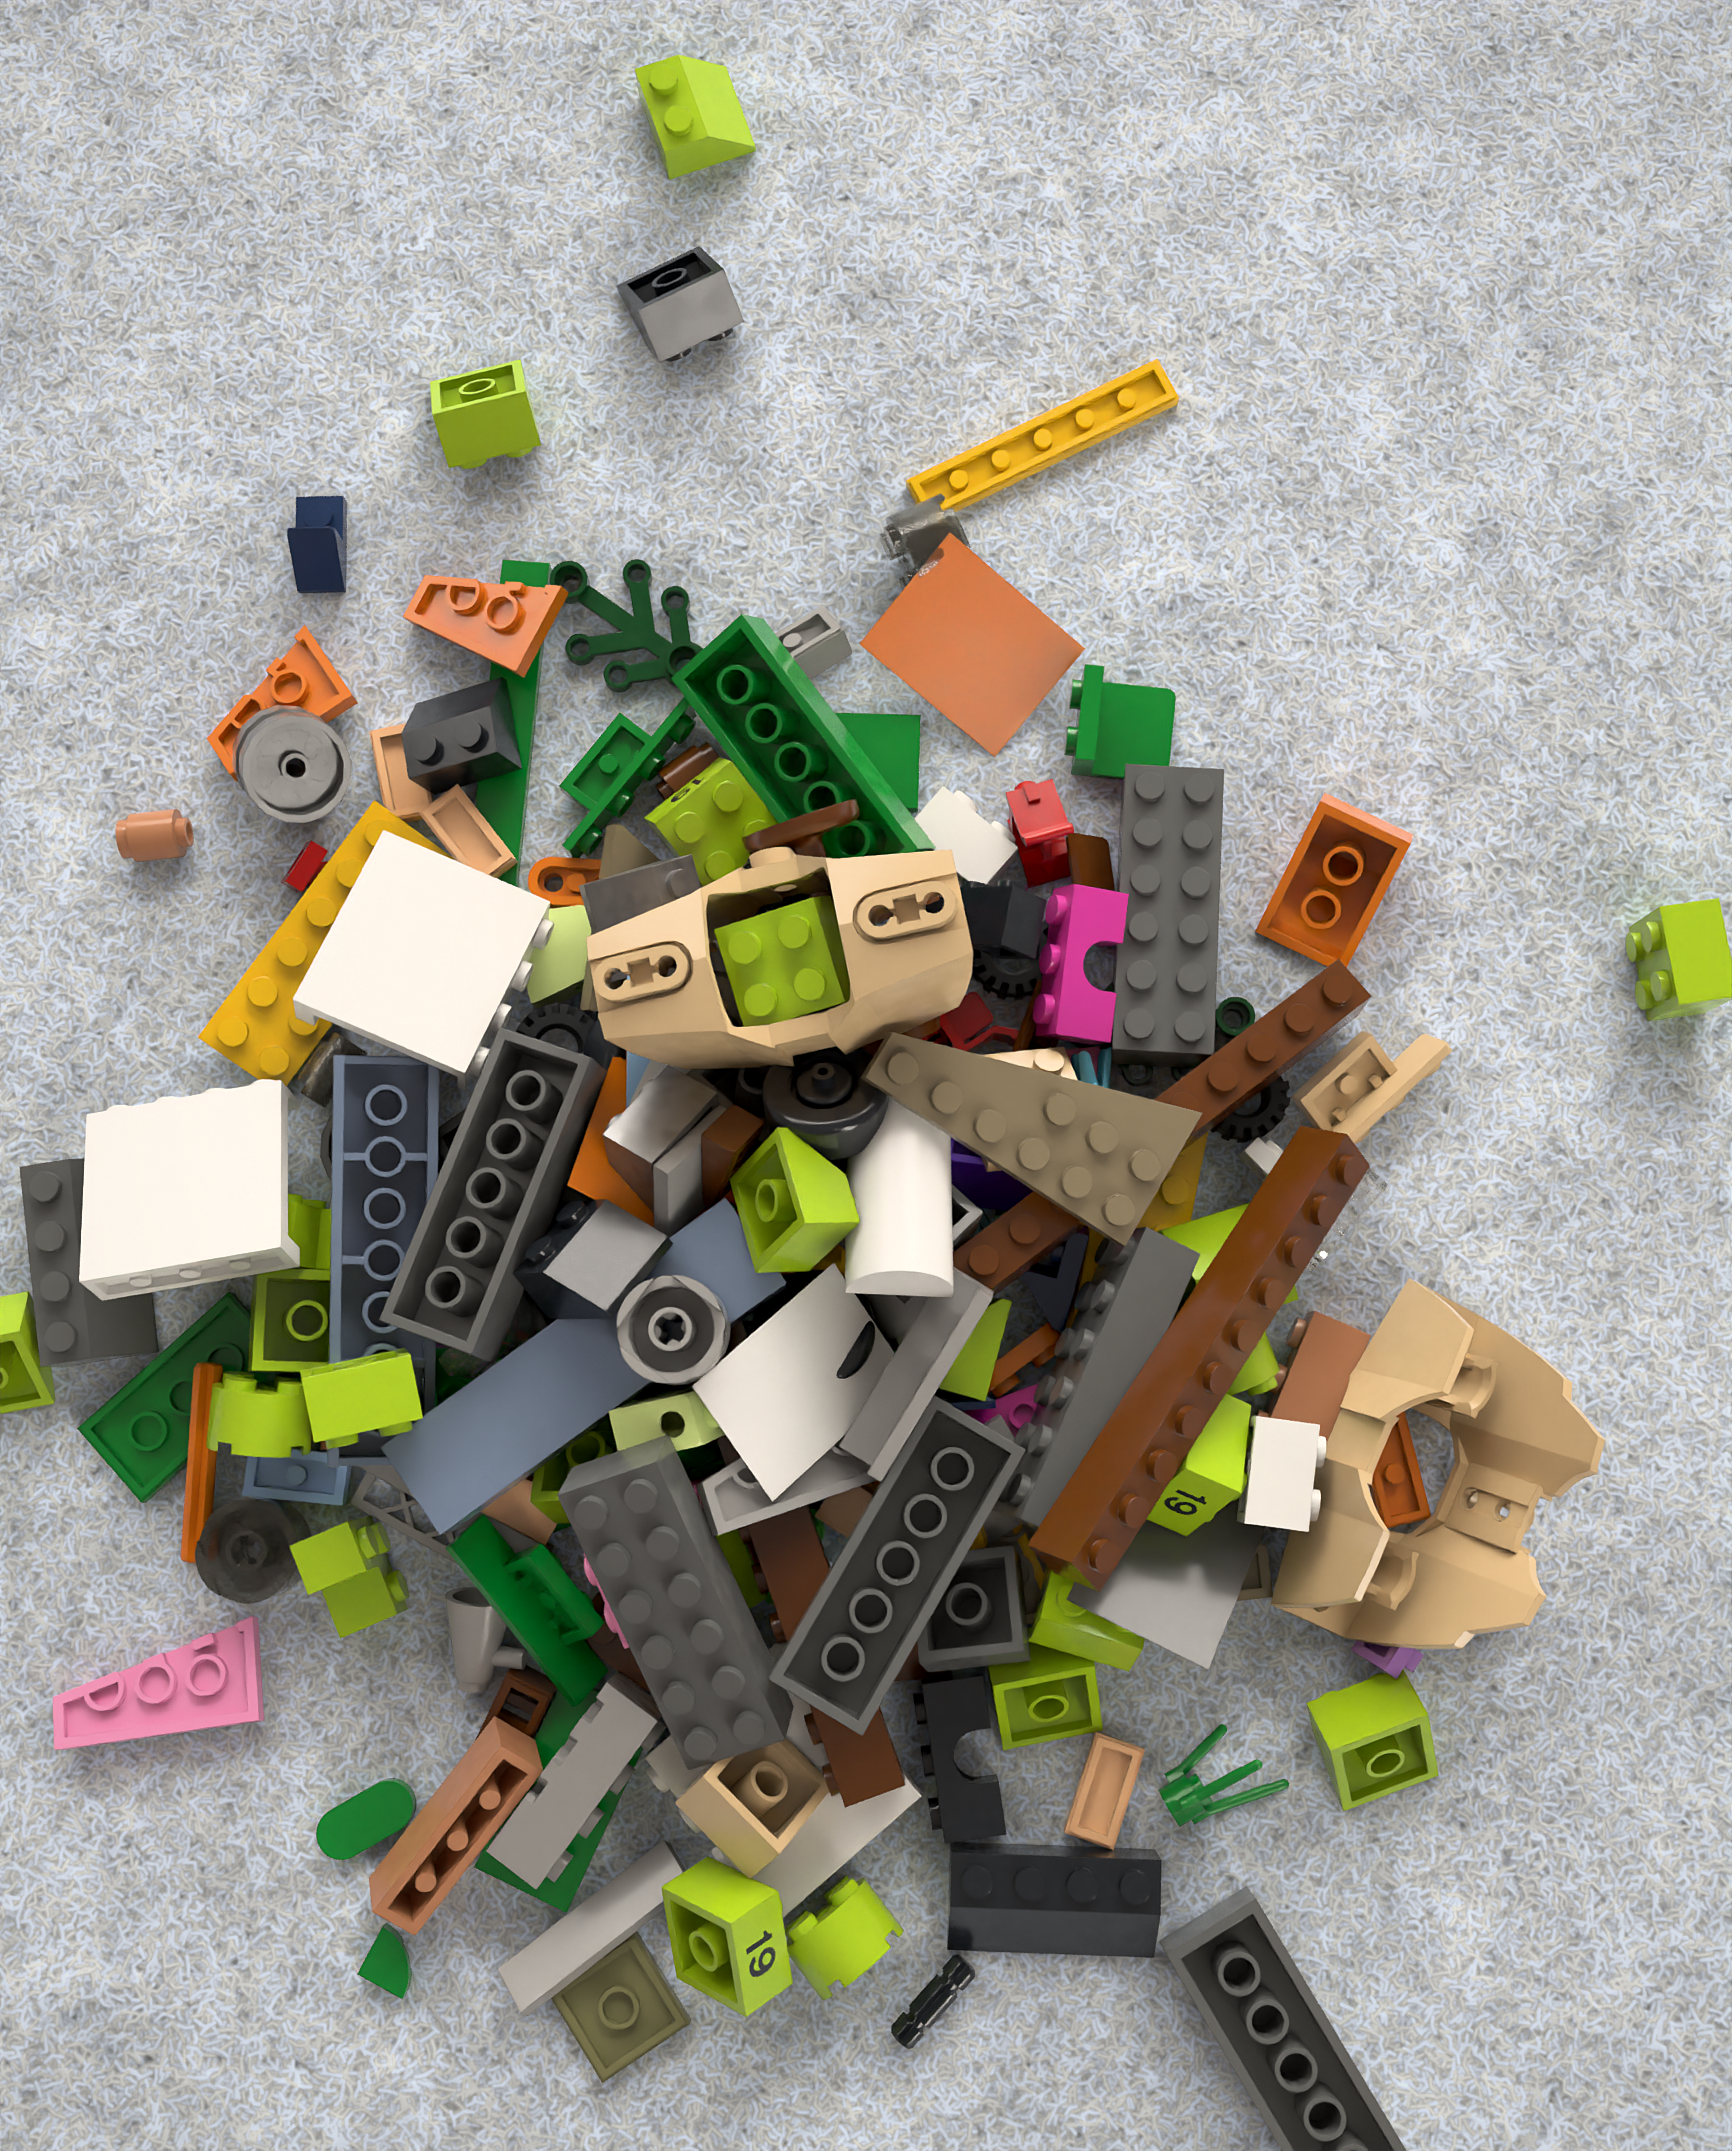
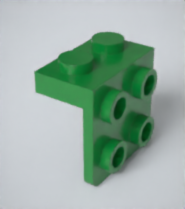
M1085 664L1081 680H1072L1069 709H1077L1076 727H1067L1064 755L1073 756L1071 775L1123 780L1126 764L1169 766L1176 702L1175 693L1168 688L1103 682L1105 666Z

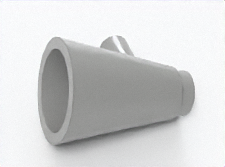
M463 1587L448 1591L445 1594L458 1689L469 1693L487 1691L495 1666L524 1670L528 1651L523 1648L501 1646L507 1625L477 1587Z

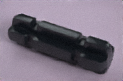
M958 1954L953 1955L943 1966V1974L941 1976L936 1974L909 2005L910 2012L908 2014L903 2012L892 2024V2035L905 2048H913L924 2036L923 2029L925 2027L930 2029L957 1998L956 1991L958 1989L963 1991L974 1979L975 1970L962 1956Z

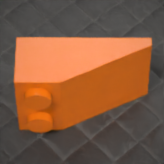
M1324 793L1255 932L1327 967L1339 959L1347 968L1412 842L1413 834Z

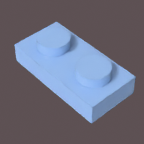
M292 1449L291 1457L282 1458L247 1456L242 1496L345 1506L347 1505L352 1466L328 1468L327 1452L311 1451L310 1454L302 1456L299 1449Z

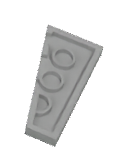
M843 1436L773 1502L741 1456L697 1484L696 1487L712 1537L877 1481V1479L867 1474L870 1465L839 1447L845 1437Z

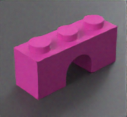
M1071 884L1053 889V895L1049 898L1045 911L1046 922L1049 924L1047 944L1043 947L1039 959V968L1043 977L1041 994L1036 998L1033 1008V1019L1037 1023L1035 1036L1087 1045L1111 1043L1117 993L1102 991L1092 986L1085 976L1083 961L1086 952L1091 946L1106 947L1123 944L1129 894L1079 884Z

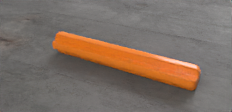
M214 1362L197 1363L193 1372L180 1555L181 1560L188 1563H203L210 1556L217 1451L208 1449L206 1441L212 1384L222 1382L223 1375L222 1365Z

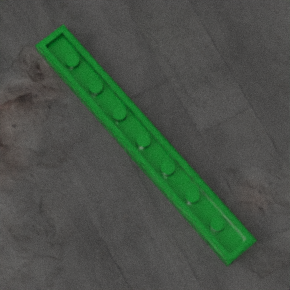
M502 560L500 584H505V581L520 582L525 586L545 588V585H550L551 565L550 563ZM544 641L524 678L492 662L489 681L504 677L507 680L522 769L478 782L475 807L517 859V864L497 878L515 887H518Z

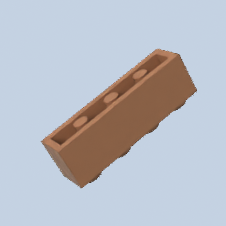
M1317 1311L1306 1313L1304 1319L1297 1317L1289 1330L1285 1342L1286 1345L1292 1347L1285 1366L1278 1363L1280 1371L1275 1375L1278 1385L1268 1391L1273 1394L1266 1411L1258 1409L1254 1416L1320 1425L1319 1436L1325 1437L1327 1444L1341 1410L1339 1406L1342 1404L1348 1388L1349 1375L1355 1369L1366 1350L1371 1335Z
M496 1716L492 1718L369 1877L373 1913L414 1936L419 1932L543 1772L537 1744L534 1739Z

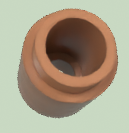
M178 809L129 814L127 819L118 820L116 823L117 847L124 859L133 858L135 862L180 858L186 855L187 847L193 846L194 833L191 821L188 817L183 818Z

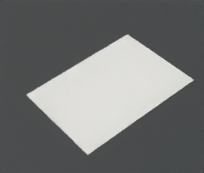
M834 1263L692 1386L772 1502L846 1435L895 1354L875 1325V1342L866 1363L853 1376L846 1379L837 1378L838 1369L868 1321L873 1322L855 1293H845V1278Z

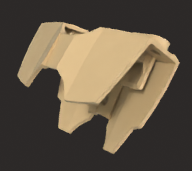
M787 847L768 848L757 851L749 856L751 869L740 867L722 878L699 888L690 895L586 937L588 961L590 962L599 1012L598 1017L604 1039L633 1054L684 1069L752 1068L774 1064L794 1066L792 1056L837 1046L846 1055L869 1043L884 1039L887 1033L901 1034L959 1007L967 992L973 966V949L952 849L832 859L796 855ZM827 886H831L850 980L849 1001L825 1012L769 1025L733 1026L726 1013V1010H729L728 1003L721 998L710 960V953L717 951V945L713 942L717 941L714 929L754 917L761 906L782 901L784 897L800 893L807 895L827 891ZM935 896L943 897L944 906L940 912L931 914L926 911V904L931 898ZM885 913L894 914L885 925L876 926V922L881 915ZM677 963L676 971L668 977L669 968ZM622 971L629 975L630 979L624 980L620 988L611 989L610 981L615 973Z
M1409 1278L1372 1337L1355 1369L1349 1375L1348 1388L1342 1404L1339 1406L1341 1411L1326 1444L1324 1465L1322 1468H1315L1313 1489L1320 1490L1321 1497L1318 1519L1316 1522H1309L1308 1532L1290 1530L1271 1605L1345 1639L1391 1647L1462 1649L1475 1634L1503 1631L1530 1625L1547 1596L1538 1581L1536 1559L1529 1555L1531 1550L1521 1546L1523 1536L1533 1524L1534 1509L1539 1498L1552 1502L1553 1497H1562L1574 1484L1598 1473V1465L1605 1439L1571 1401L1572 1382L1545 1358L1515 1336L1480 1315ZM1409 1408H1413L1436 1420L1450 1431L1453 1440L1455 1463L1434 1514L1412 1533L1404 1534L1390 1531L1384 1525L1371 1499L1368 1484L1372 1485L1373 1473L1393 1426L1400 1419L1396 1415ZM1502 1507L1510 1511L1507 1518L1500 1515Z

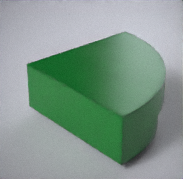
M385 1923L357 1975L403 1999L407 1994L412 1978L410 1959L402 1936L391 1925Z

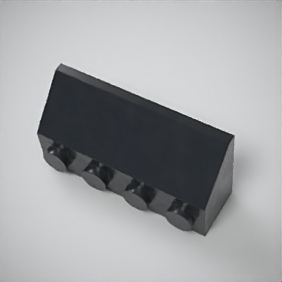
M976 1842L950 1843L947 1950L1154 1958L1161 1916L1162 1860L1155 1849L1114 1848L1112 1850L1106 1847Z

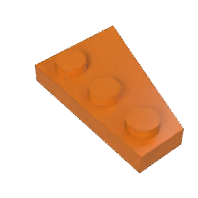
M425 575L403 618L413 625L524 678L569 592L558 585H545V588L525 586L520 582L505 581V584L481 583L477 579Z
M306 625L294 636L297 642L282 659L276 657L265 670L269 675L251 695H244L207 737L210 745L236 782L238 780L232 767L233 743L242 725L257 712L276 705L299 706L318 715L324 722L328 723L358 703Z

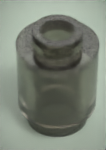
M334 1032L328 1042L322 1040L297 1079L305 1084L300 1093L326 1108L329 1102L332 1101L333 1055L366 1056L368 1053Z

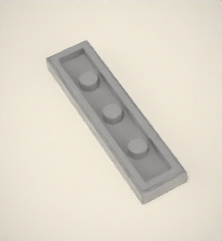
M663 1839L498 1968L521 2014L529 2016L665 1909L661 1887L686 1871L670 1843Z

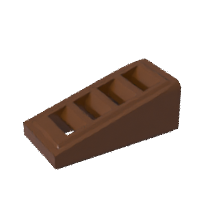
M735 1104L724 1111L701 1134L703 1204L709 1208L718 1203L732 1189L729 1179L750 1158L763 1129V1121Z
M528 1665L525 1666L524 1670L510 1668L476 1739L494 1716L533 1739L556 1693L557 1687L547 1675ZM505 1703L531 1714L530 1721L503 1708Z

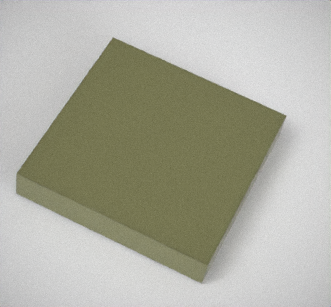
M638 1931L551 1998L602 2083L689 2025L692 2020Z

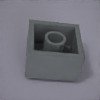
M1013 1545L969 1550L917 1640L919 1663L928 1672L1031 1661L1021 1557Z

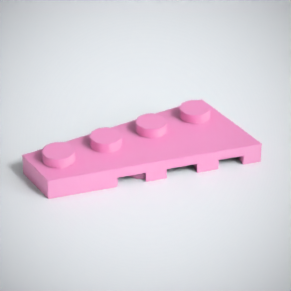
M251 1616L236 1622V1625L217 1633H209L192 1640L190 1644L145 1659L143 1663L121 1672H113L54 1696V1750H68L264 1721L258 1617Z

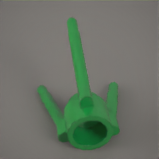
M1220 1724L1180 1765L1165 1773L1169 1783L1158 1791L1176 1823L1181 1827L1191 1820L1195 1825L1211 1815L1285 1790L1289 1787V1782L1286 1779H1281L1212 1802L1211 1796L1260 1770L1263 1765L1260 1760H1253L1206 1786L1203 1785L1196 1773L1187 1778L1186 1775L1226 1734L1227 1726Z

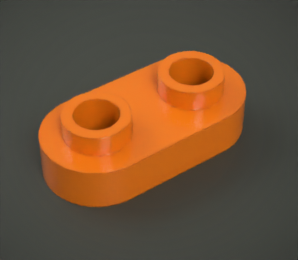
M568 857L543 858L536 862L529 872V890L532 894L550 901V908L584 905L579 886L599 880L601 860ZM553 877H559L563 880L561 889L556 892H550L546 889L548 880Z
M1048 1322L997 1360L988 1393L991 1391L996 1399L1021 1381L1015 1372L1030 1361L1036 1368H1039L1055 1356V1342H1057L1061 1333L1053 1329Z

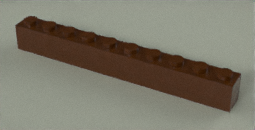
M1339 959L1154 1099L1155 1101L1203 1113L1180 1153L1360 1014L1372 996ZM1033 1191L954 1251L953 1267L994 1291V1297L1071 1238L1076 1232L1084 1228L1086 1224Z
M1300 1126L1027 1544L1055 1574L1100 1592L1369 1169V1163L1348 1134Z
M744 1320L731 1328L729 1345L723 1359L749 1337ZM696 1382L689 1383L687 1385L693 1386ZM726 1435L708 1442L710 1446L718 1443L725 1463L717 1466L718 1471L740 1457ZM809 1504L738 1528L743 1544L753 1542L759 1562L752 1564L751 1567L761 1595L770 1592L777 1612L769 1614V1619L779 1645L789 1640L831 1567ZM809 1704L812 1712L804 1715V1719L813 1745L823 1743L829 1763L821 1767L832 1797L841 1794L846 1808L905 1786V1776L880 1706L863 1736Z

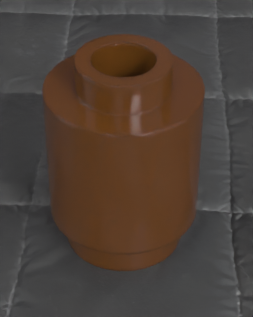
M706 741L699 747L692 745L656 772L661 780L655 785L656 790L665 801L709 767L720 756Z

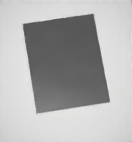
M1239 1498L1235 1501L1232 1500L1219 1510L1211 1521L1204 1522L1187 1537L1146 1519L1102 1590L1098 1592L1074 1582L1067 1600L1209 1670L1266 1526L1237 1521Z

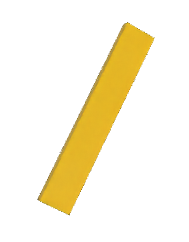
M1155 359L907 479L906 487L928 526L1177 405L1179 396L1159 360Z

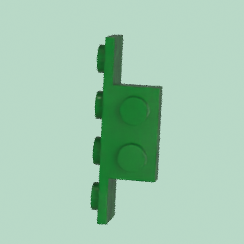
M683 697L652 736L619 713L559 785L564 794L589 812L562 844L569 858H580L583 853L589 856L597 849L605 836L602 830L614 816L619 819L629 810L635 800L633 793L644 779L647 781L654 779L657 776L656 772L663 768L666 758L663 756L675 742L677 744L683 743L692 733L696 725L694 718L697 715L685 697Z
M484 1514L479 1515L445 1549L572 1707L578 1706L608 1672V1669L584 1640L592 1637L605 1622L595 1611L590 1597L579 1590L564 1572L561 1561L553 1552L547 1550L542 1543L515 1553Z

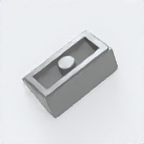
M823 605L775 633L809 680L852 655V649L845 631Z

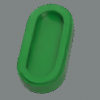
M388 1778L377 1782L332 1808L323 1815L317 1826L316 1838L320 1849L330 1858L346 1860L401 1830L411 1821L415 1814L416 1797L414 1791L406 1782L396 1778Z

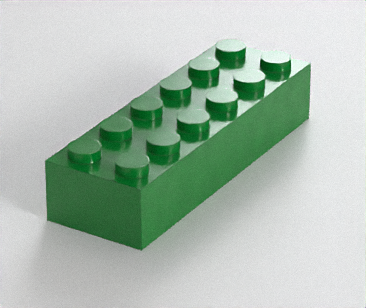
M741 614L671 678L778 823L831 805L856 799L860 812L858 818L852 823L826 832L823 835L822 842L828 858L840 859L925 852L936 849L764 619Z

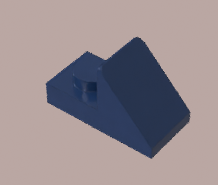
M344 496L296 497V528L287 529V538L298 593L346 592L347 501Z
M1088 1226L1076 1232L1071 1238L1051 1252L1049 1262L1057 1263L1056 1268L1037 1263L1021 1275L1052 1328L1062 1332L1089 1239Z

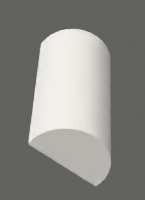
M889 1097L884 1120L873 1139L863 1151L846 1158V1177L852 1196L855 1199L860 1223L845 1236V1293L952 1298L954 1284L951 1137Z

